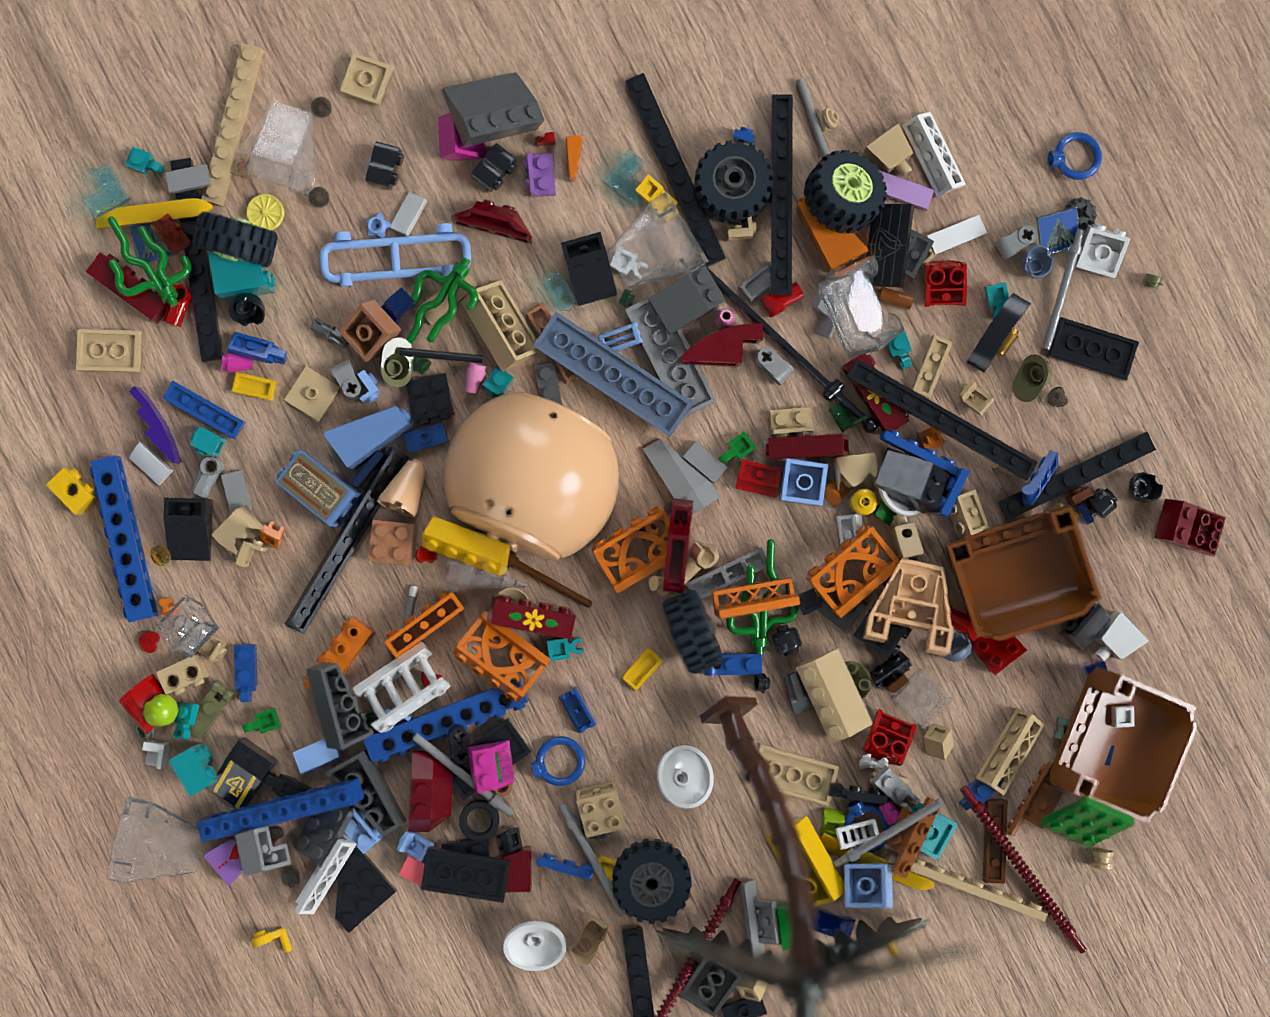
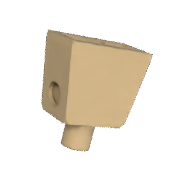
M899 124L870 143L864 150V153L885 173L889 174L896 169L903 178L912 171L906 161L912 156L913 151Z
M900 514L894 516L893 519L896 527L892 529L891 536L897 558L900 560L902 558L913 561L918 560L924 554L915 523L908 524L906 516Z

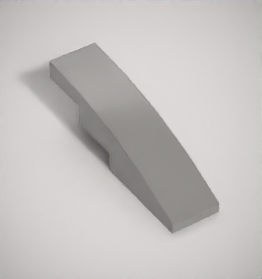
M760 547L687 582L686 585L689 590H696L700 599L711 595L714 590L724 589L746 578L747 566L749 564L754 565L755 573L765 569L766 553L763 547Z

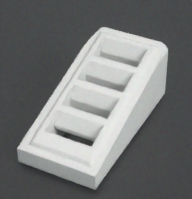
M875 819L835 829L840 850L864 844L879 835ZM866 825L868 827L870 837H867L866 831L864 828V826ZM858 827H860L863 839L859 838ZM851 829H853L856 841H852L850 834ZM843 831L846 832V836L848 839V843L846 844L844 843L842 835Z

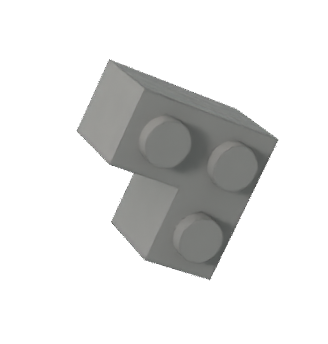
M268 826L235 835L244 876L291 864L287 844L273 847Z

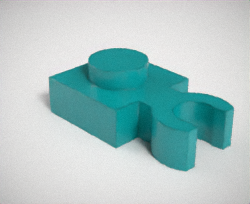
M1006 282L984 287L988 307L994 306L992 312L993 319L1009 299Z
M575 637L571 642H568V639L565 638L546 640L548 658L551 659L550 662L570 658L569 652L583 653L584 650L582 648H575V644L582 642V639Z
M179 702V711L174 721L178 723V726L173 732V737L188 740L191 733L189 728L190 725H195L199 705Z

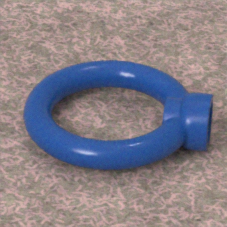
M1072 132L1063 136L1058 141L1055 150L1048 153L1049 166L1051 168L1057 167L1063 175L1074 180H1083L1093 176L1098 171L1102 162V152L1099 144L1092 136L1083 132ZM1074 140L1085 142L1093 151L1094 159L1092 165L1082 172L1073 171L1065 164L1063 149L1069 142Z
M564 736L553 737L542 744L538 750L536 761L532 762L531 766L535 778L542 777L547 783L554 786H566L575 782L583 773L585 755L583 749L575 740ZM555 745L570 747L577 757L575 770L564 778H557L549 774L544 764L547 751Z
M853 800L846 806L849 812L845 816L843 826L851 825L854 818L863 815L865 812H871L878 815L882 820L883 832L892 827V824H887L881 810L876 805L863 804L862 801ZM843 831V836L848 843L846 832ZM885 840L884 842L880 843L879 845L875 846L867 852H874L881 849L886 845L887 840Z

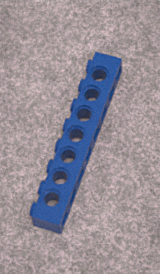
M114 455L90 461V474L96 484L94 492L101 505L99 513L101 518L104 519L106 526L104 527V534L110 543L109 555L114 560L115 567L113 572L120 586L118 587V594L124 603L123 615L128 622L159 616L122 457ZM110 474L112 481L107 485L105 478ZM113 494H115L117 500L116 503L112 505L110 502V497ZM117 514L121 516V522L118 525L115 523ZM122 534L126 537V542L123 545L119 541ZM127 554L131 557L128 565L124 562V557ZM131 574H133L136 578V581L133 585L129 582V576ZM136 594H138L140 597V603L138 605H136L133 600Z
M520 677L518 683L515 679L510 681L517 688L523 686ZM493 687L415 717L410 721L397 724L389 731L383 733L376 732L374 735L364 739V743L371 762L378 760V763L389 760V755L394 753L400 756L409 752V748L415 745L417 748H421L415 741L405 740V731H410L413 737L418 733L427 741L433 738L439 741L448 737L447 733L451 727H447L442 723L444 716H449L452 719V725L461 724L467 730V725L472 723L478 726L487 722L486 718L494 715V718H499L506 715V710L513 708L514 711L526 707L525 703L529 701L527 694L523 696L519 703L510 701L509 704H503L500 701V695L505 693L499 688ZM481 702H489L491 710L488 712L483 711L480 706ZM462 709H469L472 717L470 719L463 718L461 715ZM427 723L433 727L431 734L423 731L424 724ZM388 738L394 742L392 749L385 746V739Z
M359 778L208 815L196 822L201 841L206 842L354 805L362 800L364 795Z

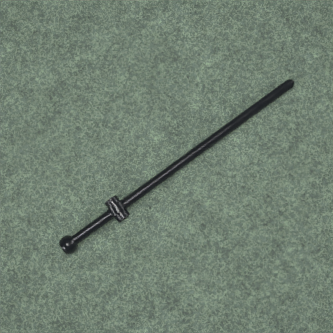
M697 261L695 264L697 269L705 265L701 261ZM706 266L720 291L752 321L763 323V331L824 387L825 391L822 393V396L827 401L831 402L833 399H837L863 424L865 432L872 434L878 428L879 423L876 419L868 418L842 394L845 386L841 381L835 379L833 382H830Z

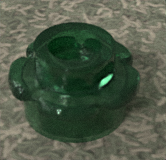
M625 288L618 302L623 305V308L626 305L631 306L635 295L632 294L633 290L630 291Z
M416 357L413 360L414 372L417 371L423 374L431 366V361L428 358Z

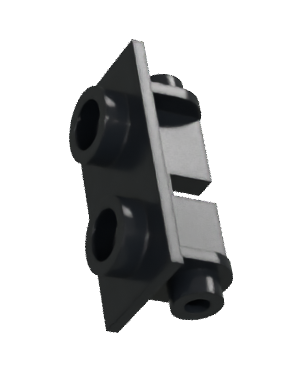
M900 651L895 657L891 656L881 665L874 667L869 673L875 686L878 689L880 687L884 688L894 680L891 675L892 673L899 677L901 674L909 671L912 664L909 658Z

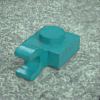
M133 146L125 163V166L147 174L148 169L162 174L165 167L160 165L161 163L152 160L154 155Z
M904 331L885 338L891 358L898 356L902 370L909 368L912 362L907 353L911 352L912 348L906 332Z

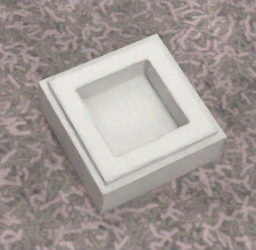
M1111 706L1112 727H1134V706Z

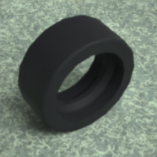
M477 799L469 802L463 808L459 817V826L467 838L474 841H483L495 833L499 825V813L497 808L492 807L488 803L489 801ZM483 808L490 813L492 818L491 825L486 831L475 832L469 827L467 817L473 809Z

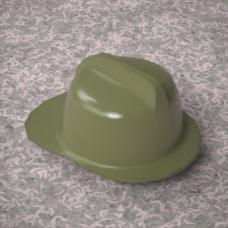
M400 337L387 341L383 347L381 357V376L392 387H403L410 381L412 376L413 357L400 356V347L413 348L406 339Z
M1037 354L1029 355L1025 358L1013 382V392L1018 400L1031 402L1038 397L1043 387L1052 378L1050 362Z

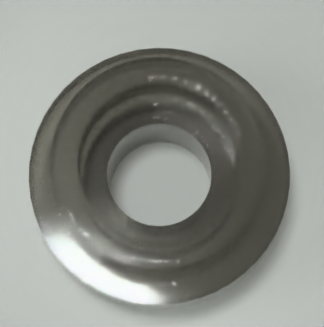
M318 97L313 100L311 110L315 116L324 118L331 113L332 105L327 98ZM325 105V109L319 111V106Z
M315 187L310 191L309 201L314 207L322 208L328 204L330 196L325 188ZM318 195H323L321 201L316 200Z

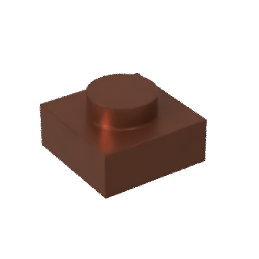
M1080 486L1070 491L1071 495L1066 500L1069 505H1076L1094 494L1090 487L1082 488Z

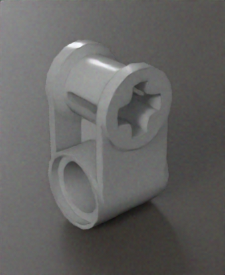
M1024 226L1012 234L1010 233L995 242V245L1003 259L1006 260L1033 243L1037 238V232L1032 226ZM1024 234L1029 235V237L1026 239L1022 238Z
M763 348L755 356L756 364L778 385H781L794 371V368L771 348ZM768 354V360L763 362V355Z
M349 359L330 369L347 397L352 400H359L364 395V387ZM352 386H355V387H356L354 394L351 393V391H352V388H351V387H352Z

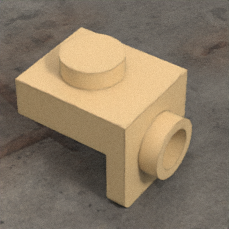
M973 380L969 384H965L960 390L959 397L961 402L980 416L994 402V398L977 387L976 382Z
M251 538V541H243L242 546L237 549V554H235V559H237L235 564L248 567L254 549L266 552L267 547L262 546V541Z

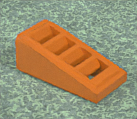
M582 135L567 136L566 138L569 179L571 182H575L583 144Z

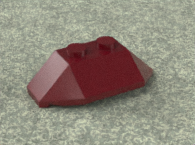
M483 200V202L476 201L451 217L453 224L529 244L533 242L530 232L518 212L512 206L503 205V207H499L489 200Z
M412 751L408 831L430 832L451 816L453 774L427 751Z

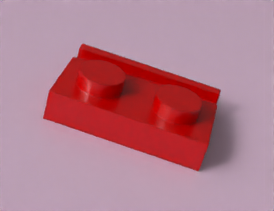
M742 459L735 489L776 498L782 469Z

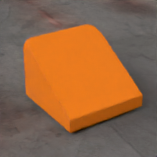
M834 477L826 485L824 497L833 506H836L852 488H848L841 481L839 491H837Z

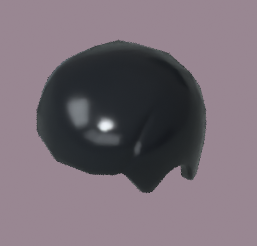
M1140 472L1135 474L1129 481V493L1134 500L1140 503L1153 502L1162 496L1163 485L1156 481L1155 475Z

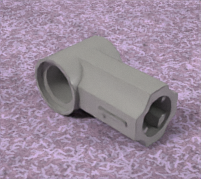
M216 457L203 459L200 464V471L190 491L208 498L219 474L224 471L223 461ZM211 461L216 464V469L213 472L209 470V463Z

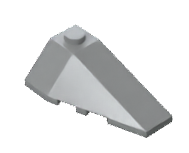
M658 439L643 449L671 496L675 499L693 500L692 515L720 498L710 479L663 440Z

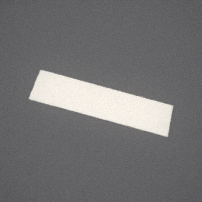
M977 215L930 234L928 238L934 241L932 248L935 254H938L987 234L980 215Z

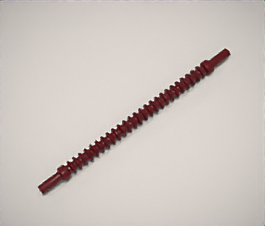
M967 785L962 786L960 791L970 803V809L973 813H977V818H981L980 822L984 823L983 826L988 827L987 832H991L990 836L994 837V841H998L997 845L1001 846L1002 851H1005L1004 855H1008V860H1012L1011 864L1015 865L1014 868L1018 870V874H1022L1021 878L1025 879V883L1028 884L1029 888H1032L1031 891L1035 893V897L1039 898L1038 901L1042 902V906L1046 907L1045 910L1049 912V916H1053L1052 920L1056 921L1055 923L1062 930V934L1071 940L1080 954L1084 953L1087 948L1076 935V929L1070 925V921H1066L1067 917L1063 916V912L1060 911L1059 907H1056L1057 904L1053 902V898L1050 897L1049 893H1046L1045 888H1042L1043 885L1039 884V879H1035L1036 875L1032 874L1033 871L1028 870L1029 866L1025 865L1026 862L1022 860V856H1018L1019 852L1015 851L1014 846H1011L1012 842H1008V837H1004L1005 833L1001 832L1000 827L997 828L998 824L994 823L995 819L991 818V814H987L988 810L984 809V804L976 799Z
M737 878L733 879L726 894L721 896L720 904L716 905L717 910H713L714 915H710L712 919L707 921L709 923L708 926H704L706 930L702 931L708 942H710L709 939H713L712 934L716 933L715 928H719L718 923H722L721 918L725 917L724 912H728L727 907L730 908L733 903L732 898L741 884V881ZM690 952L691 956L687 957L688 962H684L685 967L681 968L682 972L678 973L679 978H675L676 983L672 984L673 988L669 989L670 994H666L667 999H663L664 1004L660 1005L661 1010H657L658 1015H654V1017H668L667 1013H671L670 1008H674L673 1003L677 1002L676 997H680V991L683 992L682 987L686 986L685 981H689L688 976H692L691 971H694V966L698 965L697 960H701L699 955Z

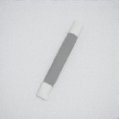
M410 585L403 622L413 615L418 592L417 586Z

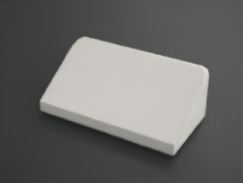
M409 192L390 228L404 236H409L425 208L427 200Z
M141 442L136 445L129 457L159 486L174 471L149 447Z
M861 515L837 516L840 544L846 539L851 540L856 536L855 532L863 526ZM865 539L861 543L863 548H866ZM854 547L850 552H857V551H856V549H855V547Z

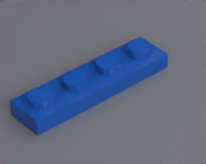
M172 381L163 396V399L235 440L246 423L176 381Z

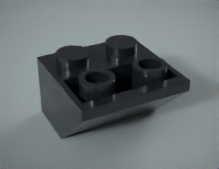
M1095 603L1084 615L1066 620L1061 627L1063 629L1060 634L1079 650H1085L1111 620L1099 603Z

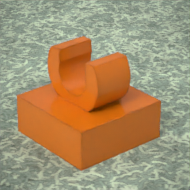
M933 427L917 433L924 450L926 448L934 449L945 444L940 431Z
M272 521L269 526L263 525L264 529L260 530V541L278 549L282 544L284 527L282 526L280 530L276 531L273 529L275 522Z

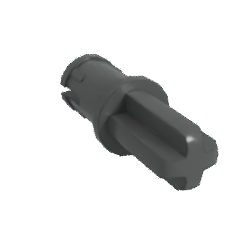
M319 318L315 319L316 323L312 322L310 329L324 336L325 340H331L342 348L348 347L349 343L336 330L335 326L331 327Z

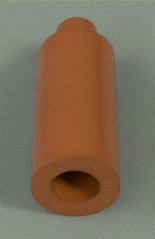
M882 287L881 290L873 288L871 295L878 297L880 302L910 310L914 295Z

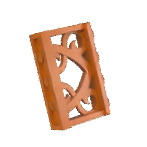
M663 507L652 508L644 518H635L629 522L630 526L627 528H618L611 533L612 536L606 540L604 538L599 539L593 544L592 552L617 594L665 566L668 542L664 538L669 532L670 519ZM654 520H662L665 524L664 532L660 536L656 535L659 532V525L656 529L651 528V523ZM643 526H645V530H646V531L638 530V529L642 528ZM632 538H643L653 541L648 549L649 561L647 563L636 557L626 558ZM623 539L621 546L618 543H616L619 540ZM659 544L660 546L656 550H661V553L655 556L652 552L655 546ZM613 547L615 552L609 555L611 557H618V561L610 562L605 560L603 556L605 549ZM627 562H636V563H637V567H636V569L631 570V569H630V565H631V564L626 565V563H627ZM618 565L621 578L615 580L608 566Z
M863 525L855 532L856 536L851 540L846 539L843 541L837 552L828 554L824 558L825 562L820 566L816 565L810 569L809 575L806 577V580L821 596L834 615L842 618L888 579L901 561L873 526ZM866 538H871L875 543L872 554H868L870 551L869 543L866 548L861 546L862 541ZM855 547L857 552H850ZM880 548L889 558V561L885 562L876 557ZM846 560H866L862 569V575L865 580L862 584L855 580L842 581ZM872 562L874 564H872L870 568H874L875 572L870 575L867 572L870 563ZM834 564H836L835 570L831 569ZM828 573L830 578L825 581L828 583L834 582V586L830 588L822 587L820 577ZM847 584H852L854 586V590L849 593L848 587H845L843 589V586ZM836 591L839 603L836 605L827 593Z
M484 610L454 648L452 654L455 655L454 657L457 661L470 666L476 675L486 678L492 687L502 690L508 699L519 703L551 659L510 628L491 625L487 621L489 613ZM479 626L484 628L482 639L472 636ZM496 637L498 640H500V643L493 644L490 643L489 640L491 642H494L493 638ZM478 642L481 644V647L473 646L471 649H475L477 654L472 655L466 650V644ZM507 645L511 648L509 656L513 666L494 667L490 659L489 648L501 649ZM515 654H519L522 659H518V662L521 664L517 663ZM535 666L537 670L529 680L525 670ZM517 673H520L524 679V685L520 688L510 683L511 679H515L518 683L519 676Z

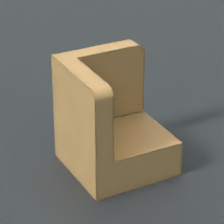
M932 723L923 737L926 754L942 760L947 758L954 747L952 729Z
M745 977L736 986L742 998L759 1002L767 987Z

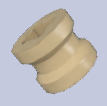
M1092 849L1094 860L1091 867L1107 870L1113 869L1111 858L1114 851Z

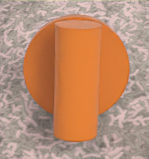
M161 598L159 600V605L163 608L159 612L160 615H165L166 618L177 614V609L180 606H173L172 598Z

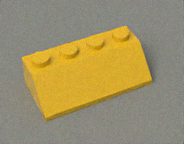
M435 516L432 517L423 532L422 547L430 551L446 555L448 558L456 559L497 576L503 575L507 571L510 545Z
M804 816L795 819L793 822L801 834L798 840L811 873L807 879H809L814 906L834 902L845 892V883L808 817ZM769 833L765 838L778 859L776 847L772 846Z

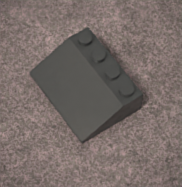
M517 72L442 88L463 147L535 131L544 122V117L537 100Z

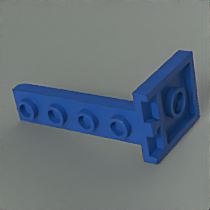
M894 430L882 431L879 436L881 441L911 456L934 463L950 473L938 508L930 511L935 516L948 517L970 471L955 466V462L949 458L944 457L941 459L937 457V452L929 448L924 450L918 447L919 443L914 440L907 439L906 441L900 438L901 434Z

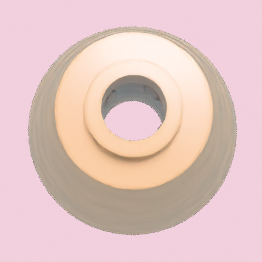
M417 459L407 461L381 493L377 502L390 511L393 509L399 515L413 519L417 515L426 468L423 467L424 463Z

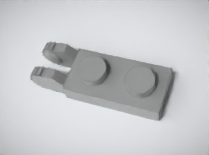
M886 765L872 779L898 806L901 805L911 810V807L903 802L908 795L917 804L921 801L912 792L913 790Z

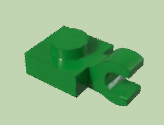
M742 432L727 443L730 450L721 455L719 459L723 464L734 456L740 460L756 447L747 434Z
M276 707L254 714L255 721L242 725L244 733L259 728L260 734L282 727Z

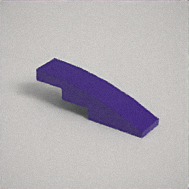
M134 386L129 392L143 406L137 413L150 426L145 434L172 463H181L176 442L166 421L143 389Z

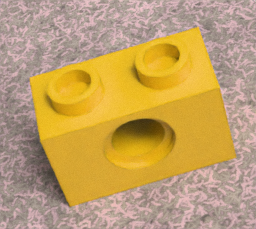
M63 467L46 486L74 514L82 515L98 500L94 487L89 483H85L81 479L82 475L76 469ZM73 485L77 486V493L75 495L71 492Z

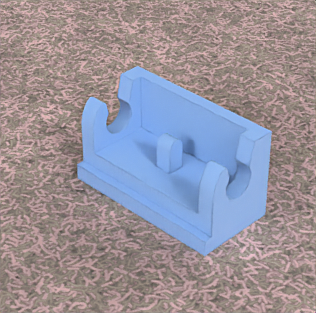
M325 739L293 752L300 774L305 775L344 759L341 750L327 748Z

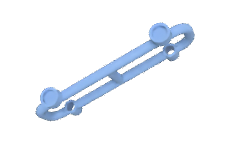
M447 223L436 225V234L351 241L350 232L334 233V242L326 244L320 251V270L325 280L332 283H340V287L353 286L352 282L417 277L424 270H432L439 275L447 276L452 271L454 265L400 269L399 245L459 241L462 244L463 257L471 260V248L467 237L461 233L453 232L452 224ZM390 246L392 270L341 273L338 275H333L329 272L328 254L332 250Z

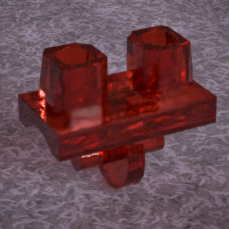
M168 213L150 225L174 255L192 243L181 230V225L176 223Z

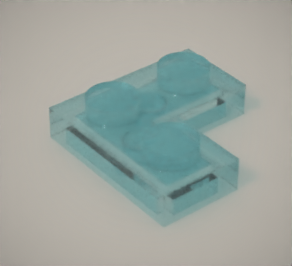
M628 149L603 180V183L635 208L642 198L635 191L640 183L633 178L645 164V161Z
M109 163L91 172L100 190L82 200L94 219L131 201Z

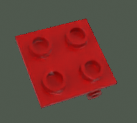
M1015 636L1004 640L979 637L974 642H971L972 651L994 676L1028 651Z

